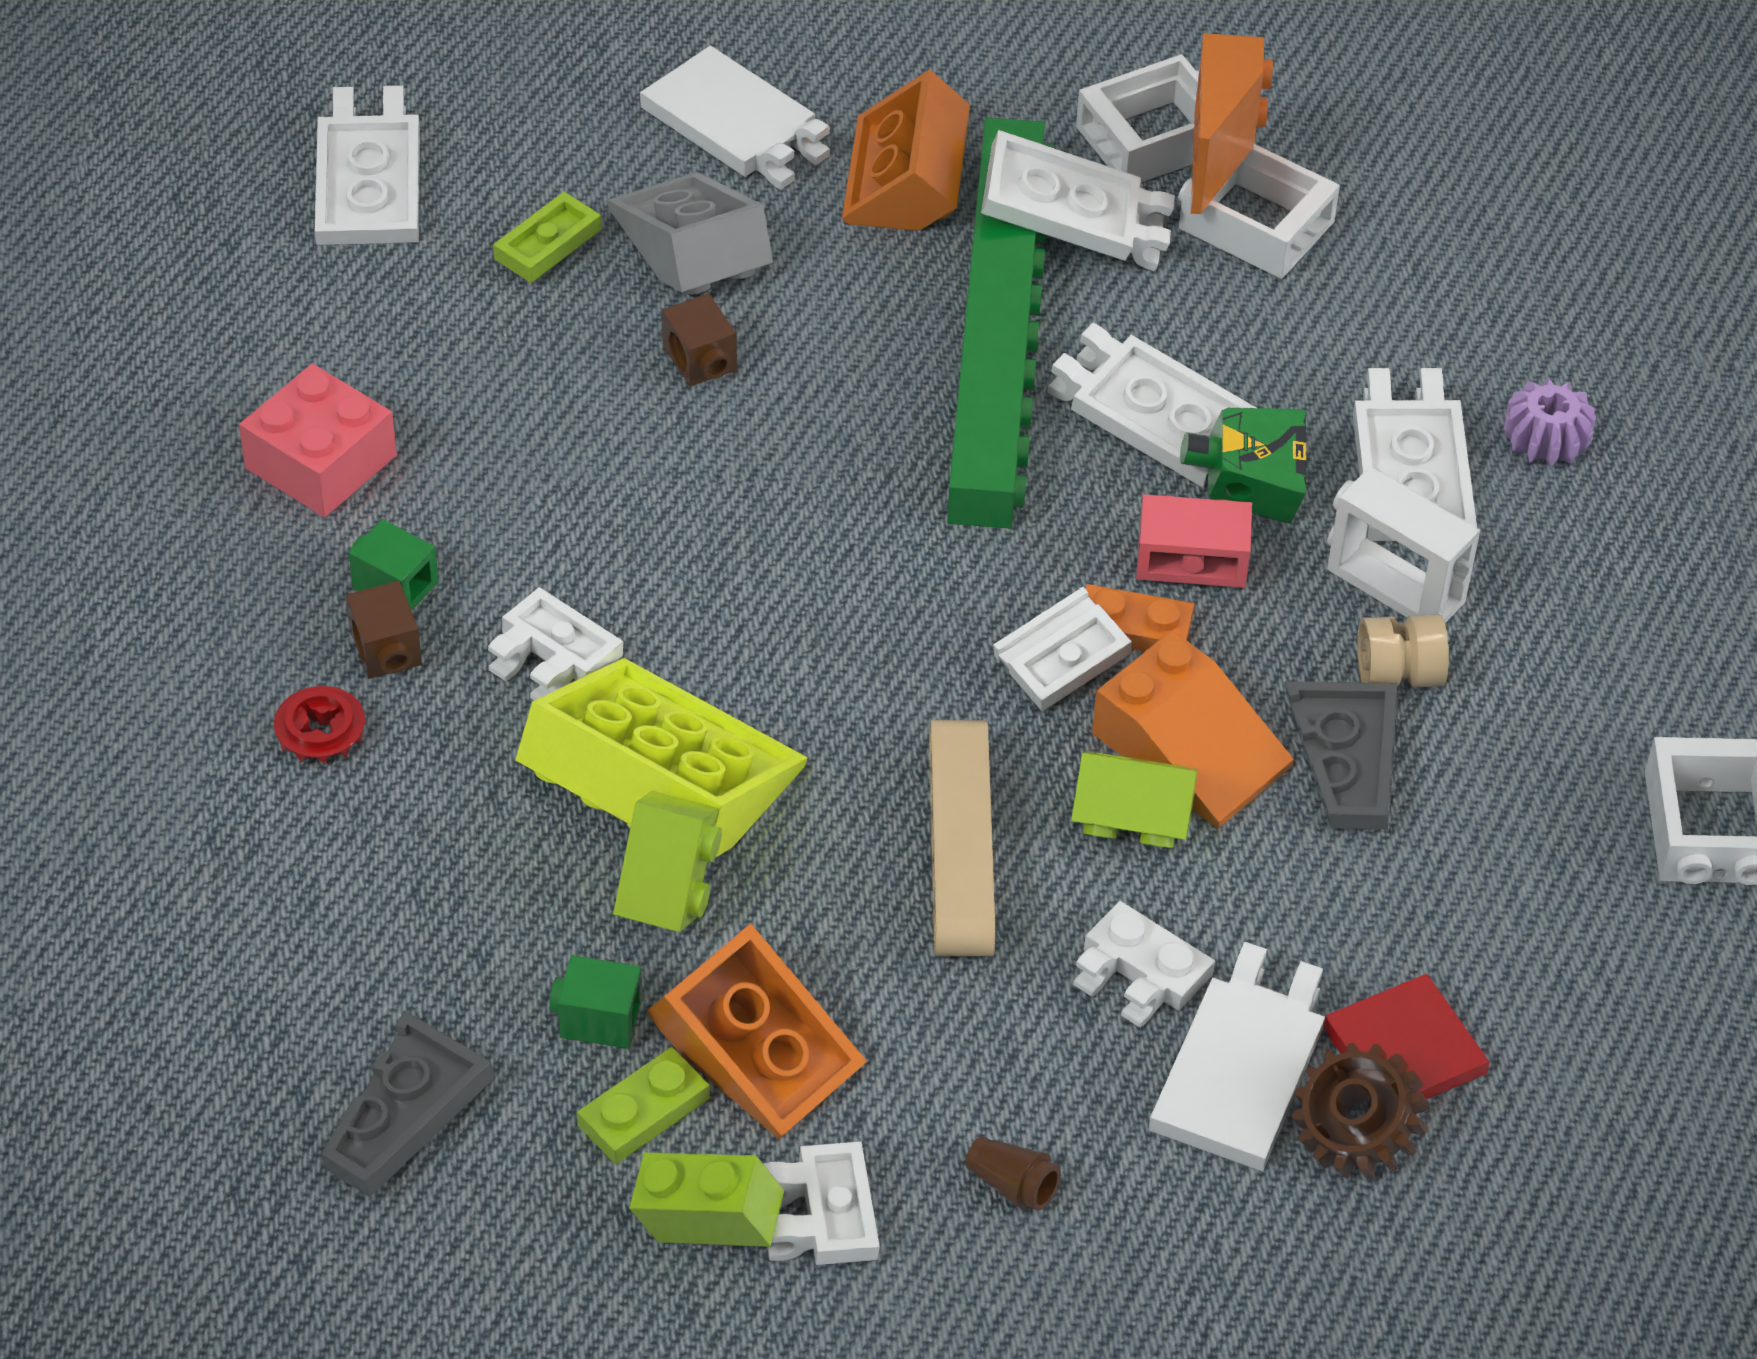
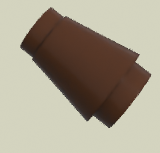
M984 1136L974 1141L968 1151L965 1162L966 1168L969 1171L975 1173L976 1176L994 1188L1020 1210L1032 1208L1040 1211L1044 1209L1054 1197L1061 1178V1169L1058 1165L1052 1163L1049 1154L997 1140H990Z

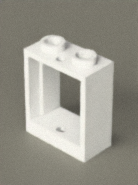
M1181 54L1079 90L1076 128L1108 167L1141 177V183L1192 165L1194 111L1199 71L1195 70ZM1174 102L1191 124L1142 141L1125 119Z
M1254 144L1251 152L1201 214H1191L1192 178H1189L1184 183L1177 200L1178 205L1181 206L1179 229L1283 279L1334 223L1340 185ZM1237 184L1290 210V212L1273 230L1218 202Z
M1372 466L1355 482L1348 480L1343 484L1333 503V508L1337 512L1335 524L1327 539V544L1331 546L1327 570L1405 617L1410 615L1440 614L1446 623L1466 602L1480 529ZM1368 524L1428 559L1426 573L1366 538Z
M1654 737L1645 769V778L1660 881H1682L1687 884L1730 882L1757 885V837L1683 835L1676 792H1752L1757 823V739Z

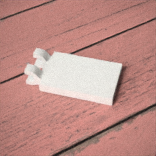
M711 45L640 92L641 108L744 177L757 170L780 190L795 180V173L785 166L786 163L794 158V150L790 146L799 150L814 165L819 164L830 156V148L819 141L830 133L829 125L815 119V113Z
M383 86V115L356 116L353 87H333V117H318L315 200L316 245L419 242V115H406L403 86Z
M998 130L991 147L981 213L1126 261L1131 252L1134 261L1138 265L1155 271L1159 263L1160 250L1166 251L1170 244L1171 230L1163 228V215H1171L1174 208L1175 195L1140 188L1141 177Z
M1092 323L1081 334L1080 342L1085 344L1086 347L1077 355V360L1063 353L1052 365L1051 372L1057 377L1048 386L1047 393L1063 401L1073 399L1071 410L1204 488L1208 483V468L1180 463V449L1184 434L1190 432L1210 436L1221 410L1228 407H1256L1135 336L1130 335L1122 344L1112 338L1102 327ZM1082 366L1095 371L1091 373L1088 370L1084 369Z
M1368 368V388H1364V401H1355L1353 409L1359 476L1372 466L1477 528L1461 401L1444 399L1442 368L1420 369L1421 388H1416V400H1392L1389 368ZM1368 524L1366 538L1371 541H1396Z
M1244 942L1230 982L1227 983L1212 977L1151 1114L1149 1131L1264 1171L1295 1097V1090L1300 1085L1323 1030L1325 1017L1311 1012L1319 996L1320 988L1317 987L1322 977L1323 968L1301 961L1287 996L1259 986L1264 972L1261 966L1265 960L1267 949Z

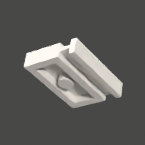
M1084 587L993 645L996 659L1002 661L1007 666L1009 674L1041 711L1052 706L1132 653V641L1099 604L1095 605Z

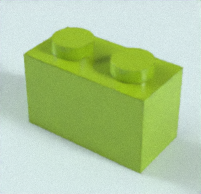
M1085 750L1081 756L1071 821L1084 823L1082 832L1084 834L1117 838L1118 829L1141 832L1140 843L1174 848L1175 838L1186 840L1188 837L1198 768Z
M650 791L635 802L613 915L681 932L696 917L701 918L703 916L710 895V884L703 882L707 861L713 862L716 858L722 837V829L715 827L718 808L655 791Z
M644 1152L629 1209L658 1243L771 1247L784 1189L757 1155Z

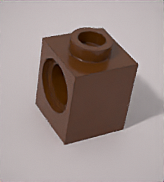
M709 293L662 309L663 347L689 387L711 379L720 378L737 370V334Z
M400 581L345 595L350 633L368 679L399 673L405 669L422 665L419 630Z

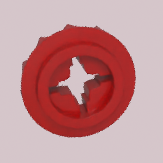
M330 686L309 687L292 694L279 706L274 717V731L282 751L295 753L300 763L309 757H315L325 764L328 757L335 754L347 758L350 746L362 743L364 725H366L364 710L360 702L350 693ZM308 717L313 722L317 721L322 726L330 724L331 733H323L319 729L311 731Z

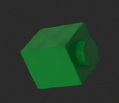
M381 519L367 535L364 534L358 537L348 553L353 590L358 592L400 581L411 611L439 583L435 546L384 519Z
M571 955L565 978L555 977L550 995L549 1009L552 1013H558L560 1038L630 1049L643 1001L641 966Z

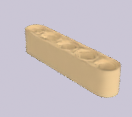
M930 720L929 765L934 955L994 956L995 903L987 720Z

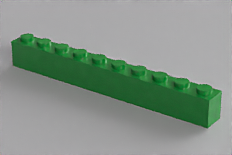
M985 117L950 473L947 524L1012 529L1013 507L1024 508L1027 475H1016L1017 467L1027 468L1030 436L1019 434L1020 428L1031 429L1033 397H1023V390L1034 391L1036 359L1026 358V352L1037 353L1039 322L1029 321V315L1040 316L1042 285L1032 284V278L1043 279L1045 248H1035V243H1046V234L982 214L981 210L991 147L998 130L1053 148V143L1044 142V121Z

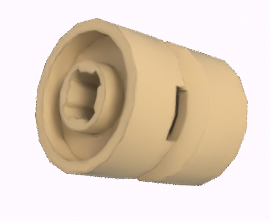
M1410 615L1404 624H1399L1395 617L1392 616L1361 618L1357 635V658L1361 683H1397L1398 687L1401 680H1406L1413 688L1444 686L1448 676L1449 647L1447 630L1442 615Z

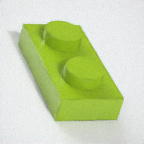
M564 191L493 244L494 259L532 283L601 231V215Z
M671 1046L578 1110L577 1125L616 1165L709 1100L710 1085Z

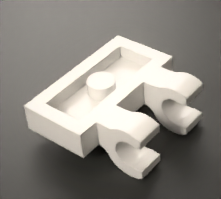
M540 587L502 617L503 634L497 636L488 646V651L498 657L489 665V671L504 681L510 680L519 672L531 651L545 660L535 667L530 674V679L540 684L539 687L530 693V698L533 700L569 684L573 679L578 680L623 656V641Z
M1119 901L1085 936L1083 949L1085 952L1076 962V966L1083 971L1075 978L1073 985L1093 997L1104 987L1116 971L1133 981L1124 994V997L1131 1002L1122 1010L1121 1016L1141 1028L1164 1002L1179 1011L1213 976L1215 960L1122 901Z
M861 1142L800 1146L799 1162L764 1163L765 1167L784 1189L781 1207L792 1203L799 1197L805 1196L808 1215H778L771 1247H767L769 1260H790L811 1249L814 1250L816 1265L878 1260L880 1246Z

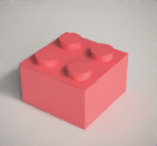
M313 363L239 423L245 468L324 518L397 456L392 411Z

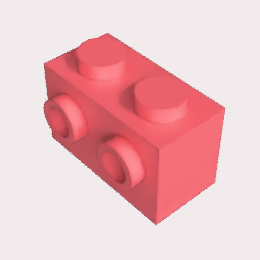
M1143 494L1136 579L1245 588L1251 552L1252 503Z

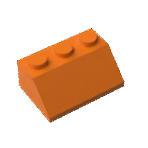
M930 69L858 115L842 219L850 225L920 231L936 220L947 218L957 208L970 104Z

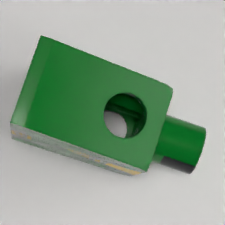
M1228 407L1221 410L1210 436L1190 432L1184 434L1180 449V463L1208 468V495L1212 500L1252 503V513L1284 523H1291L1306 495V410Z

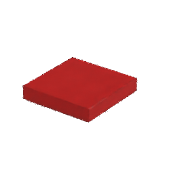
M1427 973L1325 1015L1323 1029L1340 1054L1347 1052L1349 1043H1355L1360 1051L1369 1052L1373 1044H1378L1387 1054V1060L1398 1053L1408 1064L1406 1072L1414 1070L1424 1085L1417 1093H1423L1426 1099L1487 1074L1489 1060Z

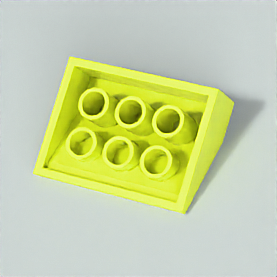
M622 658L532 701L515 761L533 770L539 779L548 783L558 784L580 796L582 802L587 806L605 810L623 820L629 828L631 827L635 802L650 791L716 807L718 812L715 827L722 829L717 857L730 850L803 770L808 757L626 658Z

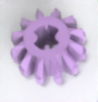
M1548 377L1542 386L1527 381L1524 389L1513 393L1512 398L1508 402L1505 416V437L1511 439L1512 452H1527L1529 463L1538 458L1545 459L1551 468L1558 458L1572 464L1578 453L1586 452L1593 436L1596 421L1595 408L1588 405L1587 392H1572L1570 381L1562 386L1554 385Z

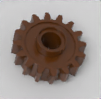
M1349 1043L1347 1052L1335 1055L1329 1050L1325 1053L1326 1061L1318 1068L1311 1066L1307 1068L1306 1072L1310 1079L1306 1087L1296 1088L1294 1093L1302 1103V1109L1292 1113V1119L1300 1128L1305 1129L1298 1136L1300 1142L1308 1151L1315 1150L1313 1157L1323 1168H1327L1334 1162L1335 1169L1344 1178H1348L1353 1172L1354 1167L1358 1166L1366 1179H1373L1375 1164L1383 1162L1392 1172L1397 1170L1394 1155L1399 1150L1411 1156L1417 1152L1409 1141L1411 1133H1427L1428 1127L1421 1118L1416 1116L1417 1113L1430 1109V1104L1423 1093H1417L1424 1084L1414 1070L1406 1072L1408 1064L1401 1055L1396 1053L1387 1060V1054L1378 1044H1373L1369 1052L1360 1051L1355 1043ZM1362 1101H1372L1370 1109L1364 1116L1357 1119H1349V1114L1356 1104Z

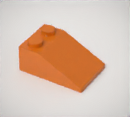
M1203 33L1194 111L1191 214H1201L1254 148L1256 127H1266L1268 97H1260L1261 89L1271 90L1273 59L1264 58V37Z
M1173 630L1096 690L1092 734L1124 757L1198 768L1192 810L1217 829L1293 767V757L1216 662Z
M751 923L645 1012L687 1062L778 1139L867 1062Z

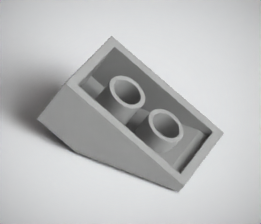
M699 172L607 200L610 212L659 280L683 294L704 292L711 287L710 283L725 278L743 279L750 277L756 273V268L773 263L763 204Z

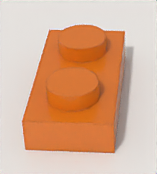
M1086 584L1085 589L1088 592V597L1095 605L1099 604L1132 641V649L1146 651L1171 630L1188 641L1194 603Z

